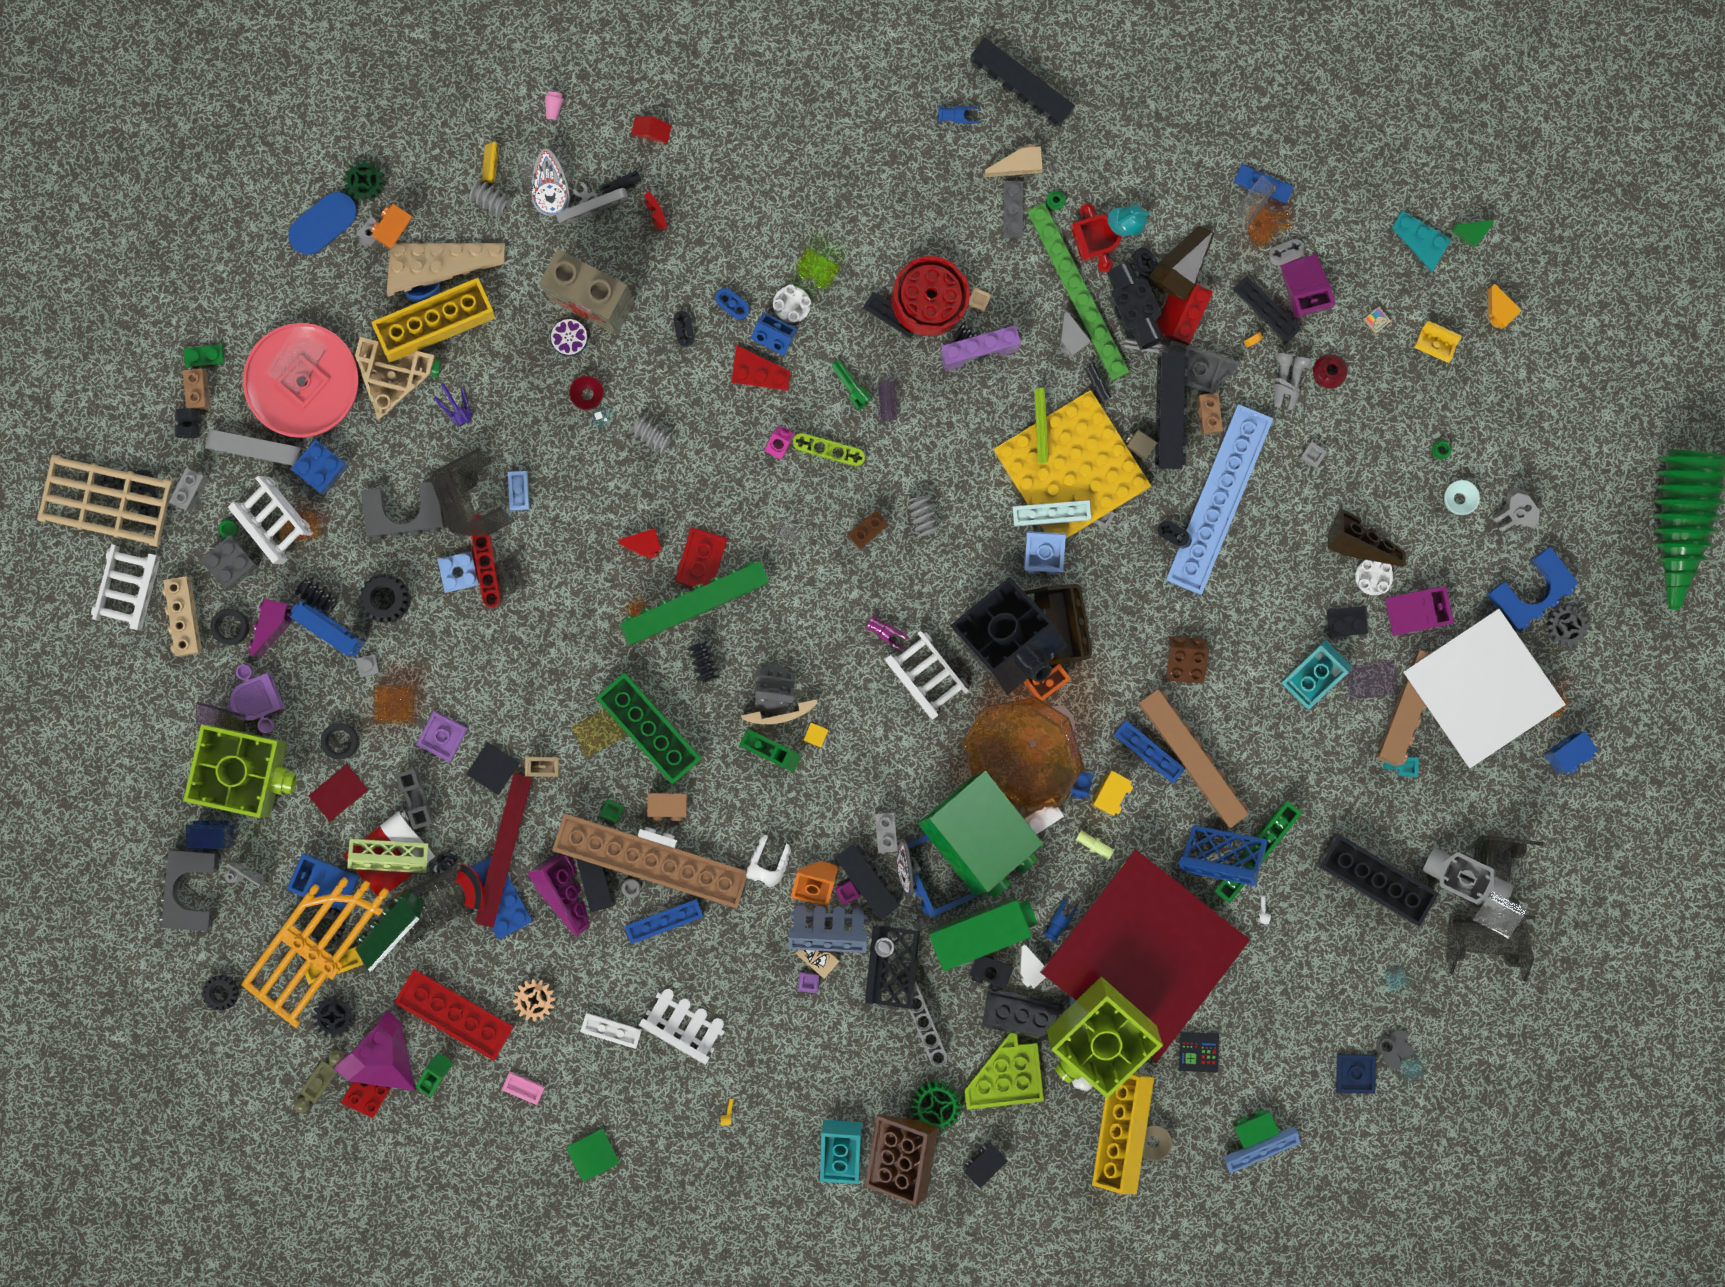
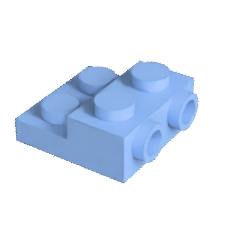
M1027 531L1024 570L1033 574H1037L1039 571H1047L1048 574L1052 575L1063 572L1066 534Z

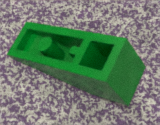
M748 728L739 746L793 773L802 755Z

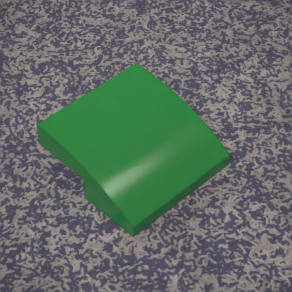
M603 1128L565 1147L582 1182L620 1163Z

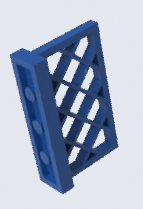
M1193 825L1184 855L1180 857L1179 865L1182 872L1257 886V876L1268 841L1267 839ZM1196 832L1205 833L1206 838L1199 842H1196L1194 839ZM1217 836L1223 837L1225 841L1217 846L1212 842V839ZM1235 840H1241L1244 845L1234 850L1230 843ZM1210 841L1213 848L1203 853L1200 846ZM1255 843L1261 844L1260 850L1252 854L1249 846ZM1228 845L1231 852L1222 857L1218 850ZM1198 848L1201 855L1196 858L1189 857L1190 852ZM1247 849L1250 855L1240 860L1237 853ZM1214 852L1220 857L1214 862L1208 861L1206 858ZM1234 855L1238 862L1232 866L1227 865L1225 860ZM1251 859L1256 863L1254 870L1246 869L1243 864Z

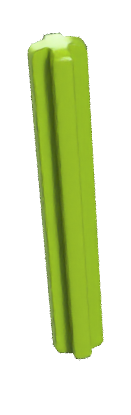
M1036 388L1034 393L1038 463H1048L1045 389Z

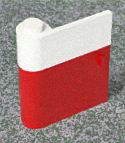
M400 811L362 839L424 843L411 828L407 813H401ZM353 846V853L365 851L362 846ZM375 847L372 850L378 855L385 852L382 847ZM395 848L391 851L395 856H401L405 853L401 848ZM429 848L427 863L435 857ZM415 849L411 853L415 857H423L424 850ZM349 850L343 854L347 862ZM354 869L364 881L370 883L369 887L377 896H379V893L384 888L391 892L415 873Z

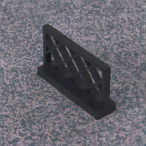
M873 925L865 1003L912 1009L920 931ZM888 931L894 932L897 936V939L893 942L894 946L900 941L905 948L899 955L894 949L893 954L896 958L888 963L885 957L879 956L875 951V943L880 938H887ZM907 934H914L913 943L908 946L903 938ZM908 952L911 956V963L906 966L901 957ZM897 961L904 968L898 974L891 967ZM887 969L893 975L889 982H886L883 978L884 972ZM905 971L909 976V982L906 985L899 978ZM895 980L901 987L896 993L889 986ZM885 989L892 996L887 1001L881 1000L882 991ZM903 991L907 995V1004L901 1003L897 998Z

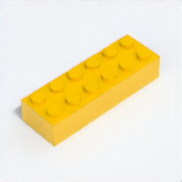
M476 278L371 323L390 363L493 320L495 315L479 278Z
M1134 1073L1109 1098L1105 1097L1092 1186L1120 1194H1137L1154 1077Z

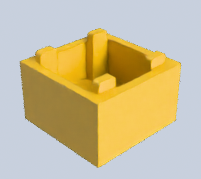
M1107 771L1090 805L1111 816H1114L1115 813L1119 814L1122 809L1120 804L1127 792L1130 793L1133 789L1131 786L1132 781L1113 771Z

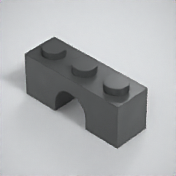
M414 768L396 774L400 791L404 794L409 811L407 813L413 830L435 824L418 769Z

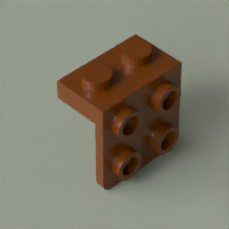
M1180 635L1169 636V658L1166 679L1168 681L1203 683L1209 654L1207 639L1202 637L1187 638Z

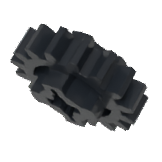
M333 995L331 1000L327 996L324 998L325 1003L323 1001L318 1002L320 1008L315 1007L313 1009L317 1012L316 1015L312 1016L313 1019H317V1022L313 1025H319L318 1032L325 1031V1037L330 1033L332 1038H335L337 1033L341 1037L344 1035L343 1030L345 1032L350 1031L348 1025H354L351 1019L356 1017V1015L351 1014V1011L355 1008H349L350 1001L343 1002V996L338 1000L336 995ZM330 1004L329 1010L322 1013L324 1008ZM339 1005L345 1010V1012H342L339 1009ZM334 1012V1015L341 1017L334 1020L333 1018L326 1016L331 1015ZM346 1020L344 1025L338 1029L339 1023ZM323 1021H325L329 1025V1028L323 1023Z

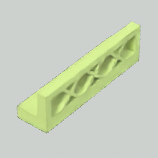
M350 839L347 868L426 873L428 844ZM353 845L362 846L365 851L353 853ZM375 847H382L385 852L378 855L372 850ZM395 848H401L405 853L401 856H395L391 851ZM415 849L424 850L423 857H415L411 852Z

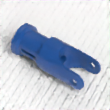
M939 105L938 123H941V121H953L954 123L963 124L980 123L978 121L966 120L964 112L968 109L981 108L974 106L946 108Z
M1067 898L1062 901L1053 915L1047 931L1042 934L1055 943H1058V937L1062 930L1067 928L1078 908V905H1075L1070 915L1064 918L1062 910L1067 902Z

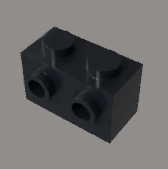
M991 1142L988 1144L984 1143L977 1150L979 1153L974 1158L970 1157L963 1164L965 1166L963 1168L964 1173L979 1188L1008 1162L1007 1158Z

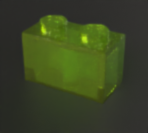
M807 248L796 266V271H798L797 275L805 280L810 278L815 281L814 285L820 289L825 287L829 289L840 271V266Z

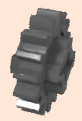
M1569 605L1564 606V610L1559 607L1557 612L1550 613L1553 618L1547 619L1550 625L1546 626V629L1551 630L1547 635L1554 637L1552 642L1559 641L1558 646H1563L1564 644L1566 647H1571L1572 644L1577 646L1579 645L1578 640H1585L1582 635L1589 633L1585 628L1590 625L1584 622L1588 617L1581 616L1583 611L1576 612L1577 607H1572L1571 610ZM1567 614L1565 619H1558L1561 615ZM1569 623L1568 626H1570L1572 629L1567 630V627L1564 624ZM1572 633L1577 634L1574 638L1568 639Z

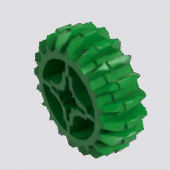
M934 1080V1086H931L930 1081H927L928 1088L925 1089L924 1085L921 1084L922 1092L920 1093L918 1090L914 1092L918 1098H911V1101L916 1102V1104L910 1105V1108L917 1109V1111L911 1114L913 1117L919 1116L916 1118L918 1121L938 1127V1133L941 1126L945 1132L947 1131L945 1125L948 1124L950 1128H953L951 1120L957 1123L959 1120L955 1115H962V1112L957 1110V1108H962L963 1105L956 1103L961 1100V1096L954 1097L958 1090L954 1089L951 1092L952 1084L945 1088V1081L941 1082V1086H938L937 1080ZM934 1091L944 1092L950 1098L938 1099ZM929 1093L930 1103L920 1109L922 1099ZM933 1097L935 1098V1101L938 1102V1104H942L939 1107L940 1115H938V1112L935 1111V1109L932 1110L931 1108L934 1106ZM953 1104L950 1115L944 1119L942 1114L944 1108ZM933 1113L937 1116L939 1122L930 1121L923 1114Z

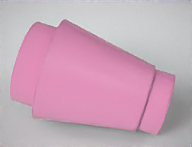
M547 92V96H545L546 119L557 120L564 100L562 93Z

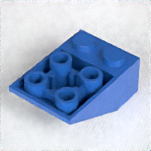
M304 853L300 857L286 890L305 897L310 888L316 884L319 886V890L313 898L331 894L340 880L346 878L348 883L340 894L352 895L360 876L313 855ZM335 901L331 907L342 911L348 903Z

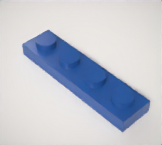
M1126 720L1113 734V736L1172 784L1175 783L1185 770L1183 766Z
M695 899L624 927L630 944H634L704 916L698 900Z

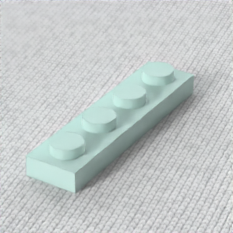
M1090 500L1014 506V527L1091 520Z

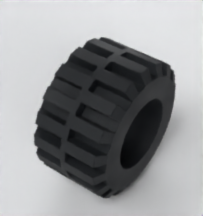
M378 574L376 577H370L371 580H366L364 588L361 587L360 589L362 593L359 595L361 600L359 604L363 608L364 614L368 615L369 618L382 623H393L397 619H401L404 613L408 612L407 607L411 604L409 602L411 594L408 593L409 589L402 580L389 574ZM388 587L393 590L395 601L389 609L381 610L375 604V595L381 588Z

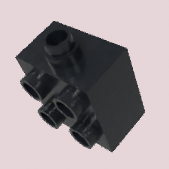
M1011 577L1007 578L950 625L965 649L1007 695L1028 678L1036 682L1044 681L1052 671L1049 661L1067 647L1055 624Z

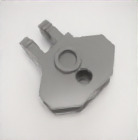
M1513 488L1507 492L1506 504L1503 506L1504 509L1492 518L1494 522H1497L1508 515L1510 516L1508 520L1499 526L1500 531H1505L1513 525L1518 526L1520 524L1533 527L1539 522L1540 511L1526 491Z

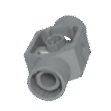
M1434 848L1423 869L1424 873L1440 880V887L1477 905L1486 902L1503 910L1514 888V885L1497 878L1496 870L1459 852L1451 856Z

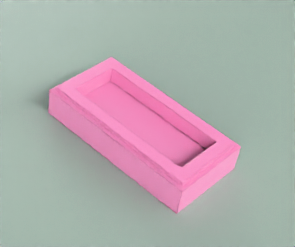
M509 1072L502 1090L538 1105L545 1086Z

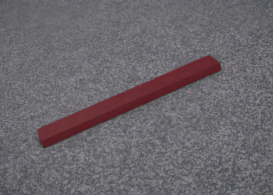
M513 774L484 885L486 895L484 911L478 910L475 924L494 928L532 777Z

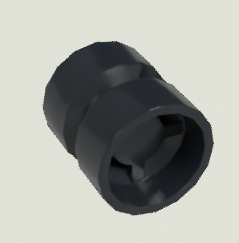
M175 409V421L178 422L175 426V437L200 438V426H198L201 420L200 410ZM184 424H191V427H184Z

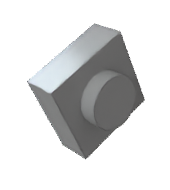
M1311 441L1300 459L1316 469L1327 451Z
M375 654L356 659L360 678L380 673Z

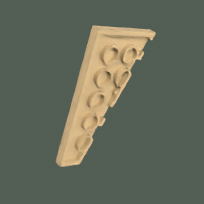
M505 243L395 244L390 250L387 295L392 296L395 295V292L402 290L405 292L410 291L412 287L419 285L427 286L452 279L453 276L458 274H470L472 270L480 268L484 270L505 264Z

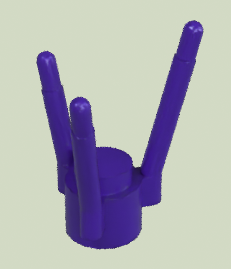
M442 383L441 386L455 411L452 414L437 397H434V400L451 418L453 423H457L458 427L464 425L465 422H470L472 420L470 417L472 412L469 408L464 388H460L465 410L463 407L458 408L449 390Z

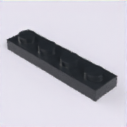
M1248 276L1233 289L1284 342L1288 343L1301 330Z

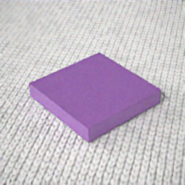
M433 711L416 745L451 762L468 728Z

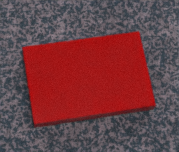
M691 527L675 583L692 588L699 584L703 586L710 584L709 580L717 577L728 538Z

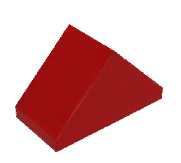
M638 116L634 119L631 135L668 144L672 125L653 116Z

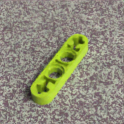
M803 433L797 434L793 439L794 448L801 452L856 467L861 466L865 461L864 452L854 447ZM801 437L808 443H810V439L814 440L811 444V451L807 450L808 445L798 447L799 444L796 440H800ZM818 442H822L825 445V450L821 453L816 452L814 449L815 444ZM837 447L842 448L844 451L843 456L840 458L833 456V450ZM847 449L851 450L849 452L850 455L860 453L859 457H861L862 460H858L857 463H855L854 459L851 457H848V461L844 460L847 454Z

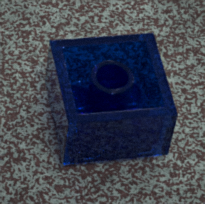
M209 820L192 821V824L186 825L185 848L227 849L234 846V825H230L229 821H212V824H209Z

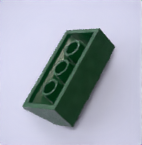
M407 888L402 893L398 892L392 900V905L390 907L387 905L383 909L382 916L378 920L375 918L370 923L369 930L366 933L362 932L356 940L358 944L355 950L370 972L420 919L425 901Z

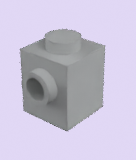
M371 217L356 234L360 237L358 241L365 248L370 246L374 250L379 242L371 237L373 232L370 230L376 223V220Z

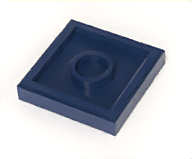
M1337 1053L1336 1093L1375 1094L1376 1055Z

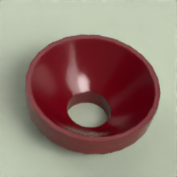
M1327 354L1321 356L1314 363L1313 377L1321 387L1328 389L1336 388L1347 377V365L1337 355ZM1333 364L1337 367L1335 375L1327 373L1328 365Z
M581 376L572 382L569 389V397L575 407L581 410H593L601 404L604 397V389L596 378ZM585 389L592 390V399H583L582 392Z

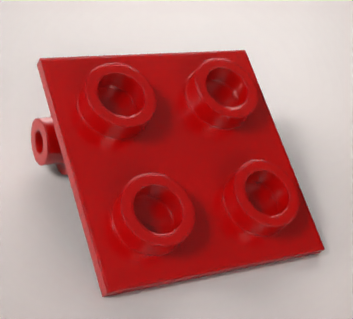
M352 1082L341 1104L374 1118L391 1087Z

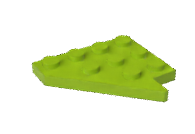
M1009 1033L964 1089L967 1110L1044 1101L1037 1042L1018 1044L1017 1034Z

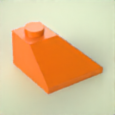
M818 861L798 869L791 898L828 907L839 866Z

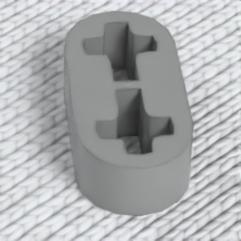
M1294 239L1271 248L1269 252L1270 262L1273 265L1279 266L1302 257L1304 254V243L1301 240Z

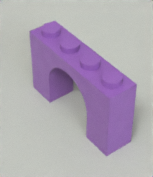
M1015 325L941 346L940 356L946 372L963 367L965 362L983 355L999 353L1000 356L1017 352L1021 342Z

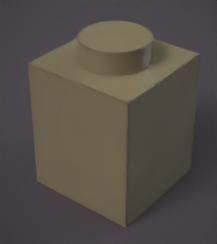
M1139 430L1135 434L1132 432L1125 441L1128 443V450L1144 461L1157 444V442Z

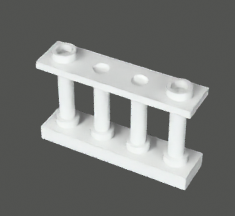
M257 476L255 479L261 486L245 503L232 502L228 508L273 564H284L288 560L284 550L300 534L311 536L313 532L309 528V523L299 516L277 489L275 481L268 476ZM267 492L272 501L254 517L250 512V508ZM278 506L284 514L268 531H265L261 526V522ZM289 520L295 529L279 545H276L273 541V536Z
M111 544V548L106 553L107 563L97 602L92 607V619L101 621L102 616L129 622L131 629L142 631L161 557L148 554V557L144 559L119 553L120 547ZM120 560L143 566L145 568L143 576L137 577L114 571L116 561ZM112 578L137 584L140 587L139 593L134 596L109 590ZM107 597L133 603L135 606L134 612L126 614L104 608Z
M920 631L918 633L921 638L898 657L888 656L885 662L933 720L938 716L937 711L941 705L960 690L966 694L969 685L962 677L959 679L933 647L931 644L933 640L928 633L925 632L923 634ZM926 645L933 654L913 670L905 673L901 668L902 663ZM938 660L945 669L925 685L917 688L913 683L914 678ZM950 675L957 684L937 700L929 703L925 698L926 693Z

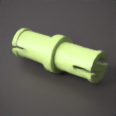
M1082 830L1075 840L1090 848L1089 851H1095L1107 858V860L1110 859L1115 850L1100 842L1099 838L1095 839Z

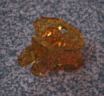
M1263 205L1254 206L1246 220L1250 240L1258 247L1266 246L1277 232L1291 229L1290 223L1282 225L1277 223L1279 219L1290 217L1289 212L1276 214L1269 211Z

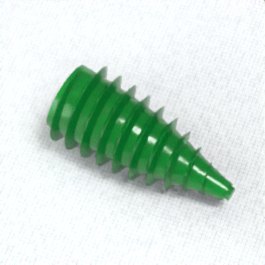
M1668 449L1666 456L1658 458V460L1666 464L1665 470L1656 472V474L1664 478V484L1654 487L1663 492L1662 498L1653 501L1661 506L1662 512L1652 515L1661 521V527L1652 531L1660 534L1662 539L1661 542L1654 544V546L1662 549L1663 557L1657 559V561L1662 562L1664 566V573L1661 575L1665 576L1666 604L1668 609L1680 611L1690 586H1693L1691 583L1695 574L1701 573L1698 570L1701 561L1710 560L1704 555L1706 548L1716 546L1709 541L1711 534L1721 532L1713 525L1715 520L1725 518L1717 513L1718 507L1725 504V501L1720 498L1721 493L1725 491V485L1723 484L1725 478V455L1692 450Z

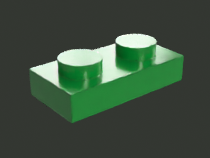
M222 344L183 348L186 368L225 364Z

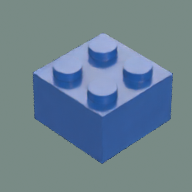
M315 439L291 470L319 493L325 495L349 466Z
M1585 731L1573 732L1544 753V756L1557 773L1566 774L1569 772L1571 774L1580 768L1578 766L1580 763L1592 760L1595 757L1594 753L1598 749Z

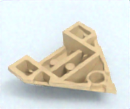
M363 337L359 338L355 357L361 369V374L378 421L430 375L435 355L416 351L389 363L379 341Z

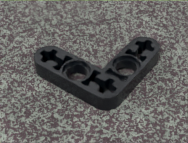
M147 470L133 471L134 474L143 476L146 474V476L154 478V475ZM101 475L98 479V485L106 487L102 484L106 481V478L110 481H116V479L112 476ZM117 478L118 487H116V484H109L108 488L124 490L121 482L122 479ZM132 481L130 490L136 489L137 494L141 495L150 493L152 497L156 498L155 486L147 484V487H151V490H141V487L145 488V484ZM138 502V514L147 515V509H143V506H153V509L149 508V514L158 518L157 506ZM141 522L142 524L147 525V526H151V525H152V524H147V523Z

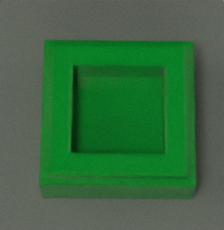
M607 799L599 817L617 824L625 807Z

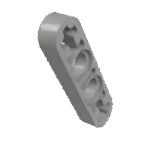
M625 188L617 189L557 213L556 217L559 225H564L624 202L629 197Z

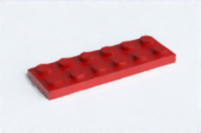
M413 969L394 1002L396 1005L493 1061L496 1060L515 1027L416 969Z

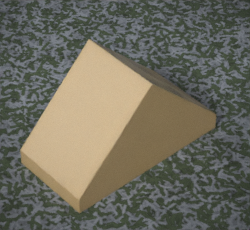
M526 757L525 776L558 777L559 758Z

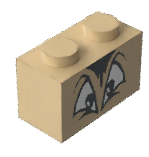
M797 950L795 952L824 979L840 961L837 958L839 954L835 951Z

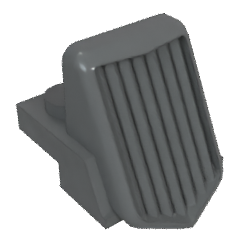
M778 663L757 668L754 684V709L759 712L786 714L788 703H793L795 673H790L789 670Z

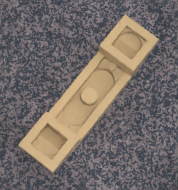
M816 699L798 703L799 711L764 719H762L761 712L741 715L742 720L756 724H779L803 716L813 709L818 702Z

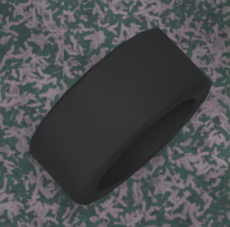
M222 609L211 620V634L215 640L222 644H239L248 635V619L238 610ZM226 616H235L241 623V630L234 638H225L219 631V623Z
M335 723L323 731L320 744L323 752L328 757L346 759L357 751L359 737L352 726ZM337 730L346 731L351 738L349 749L342 753L333 751L329 745L330 735Z

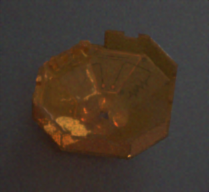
M1037 697L986 706L977 716L962 743L963 749L967 751L969 757L968 765L971 774L975 776L979 770L980 773L986 771L1012 805L1016 807L1030 805L1027 808L1030 812L1043 810L1044 807H1061L1085 769L1070 718ZM1035 740L1038 748H1031L1029 741Z

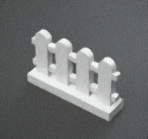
M670 989L664 990L662 994L657 993V1003L652 1011L647 1010L646 1015L648 1018L647 1020L642 1019L639 1026L706 1065L710 1058L706 1055L708 1052L713 1053L714 1048H712L714 1041L718 1035L722 1036L725 1032L721 1030L724 1025L723 1021L716 1018L712 1024L705 1020L707 1012L704 1009H698L695 1014L688 1010L690 1002L687 999L680 1000L678 1004L673 1002L674 993ZM668 1005H670L675 1010L669 1021H666L661 1017ZM687 1015L692 1019L686 1030L683 1031L678 1026L684 1016ZM658 1022L665 1025L663 1030L657 1027ZM701 1025H704L709 1029L702 1041H700L695 1036ZM675 1032L682 1035L680 1040L673 1036ZM694 1042L699 1046L697 1049H694L690 1044Z

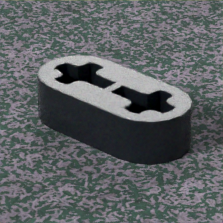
M679 311L674 315L677 340L682 347H690L694 343L691 318L687 312ZM680 315H683L684 318H688V320L685 321L684 328H682L680 322H677V320L680 319ZM683 331H686L687 336H691L688 343L680 340V338H683Z
M1163 521L1159 524L1158 534L1163 539L1182 549L1191 545L1192 537L1186 530L1169 521ZM1169 528L1173 532L1172 535L1168 532L1165 533L1163 529ZM1178 535L1181 537H1185L1186 541H1180L1176 537Z

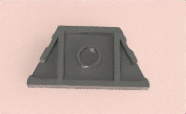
M1170 340L1169 343L1170 347H1175L1170 348L1171 352H1185V357H1188V369H1185V376H1188V386L1212 394L1241 364L1239 361Z

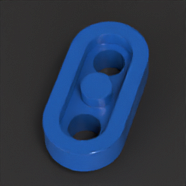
M722 288L716 293L717 305L736 320H744L748 317L750 312L748 304L730 289ZM728 296L729 300L727 302H723L722 297ZM737 308H743V313L738 314L736 312Z

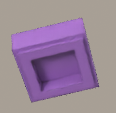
M800 971L798 991L817 993L819 974Z

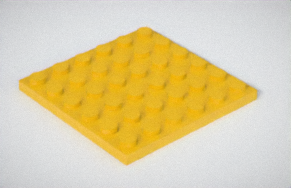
M1091 390L1046 417L1048 463H1038L1036 423L993 449L1027 505L1090 500L1091 520L1040 524L1044 532L1065 533L1066 539L1151 488V484Z

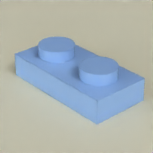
M528 471L508 472L510 511L530 510Z

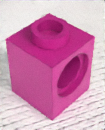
M778 425L772 433L765 452L782 460L795 434L788 428Z

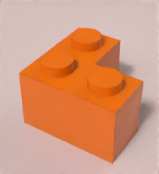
M394 204L391 207H385L381 214L383 219L380 223L376 221L370 230L373 232L371 237L390 250L412 220L411 215Z
M1058 664L1052 668L1051 674L1044 681L1036 682L1028 678L1023 683L1037 702L1040 703L1071 680V678L1062 666Z

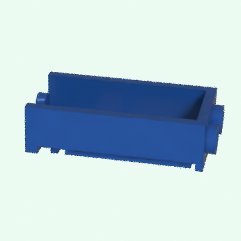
M302 601L296 603L291 610L292 615L290 618L346 656L351 655L355 658L365 644V641L358 639L356 635H353V633L328 616L326 617L325 614L320 613L319 610L313 608L308 603Z

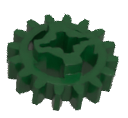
M363 160L362 164L356 161L355 167L349 165L350 172H344L348 176L343 178V181L348 183L344 188L349 190L348 194L350 196L354 195L356 201L360 197L363 202H366V198L373 201L374 195L378 198L380 197L378 191H384L381 184H386V181L381 178L385 175L383 172H379L381 170L379 166L374 167L375 164L372 161L369 165L366 160ZM359 176L366 179L369 186L364 184ZM376 178V185L374 187L373 181ZM362 190H368V191H369V192H366V193H361Z

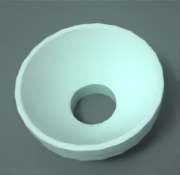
M1465 480L1453 482L1448 486L1444 494L1446 507L1457 515H1467L1473 512L1480 500L1479 491L1476 486ZM1457 493L1464 495L1465 501L1463 504L1455 503L1454 496Z

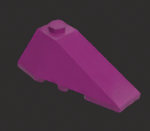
M559 853L538 864L528 872V875L539 894L576 937L590 927L585 904L579 902L578 892L581 891L580 885L575 886L573 874H577L575 865L570 856Z

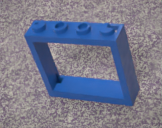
M925 834L907 842L908 849L930 839ZM918 873L912 875L916 886L913 887L917 897H922L924 901L921 904L925 915L929 914L930 917H934L983 895L974 896L973 893H969L933 909Z

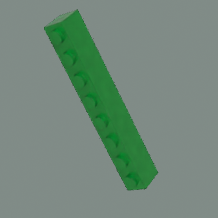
M754 560L744 564V568L739 571L737 568L732 569L726 573L727 576L721 579L720 576L709 580L710 584L705 586L699 584L692 588V592L686 594L684 591L675 595V599L668 602L665 599L657 603L658 607L654 609L647 607L641 610L640 615L636 617L630 615L623 618V622L619 627L628 646L637 644L767 585L770 581L761 562L754 563Z

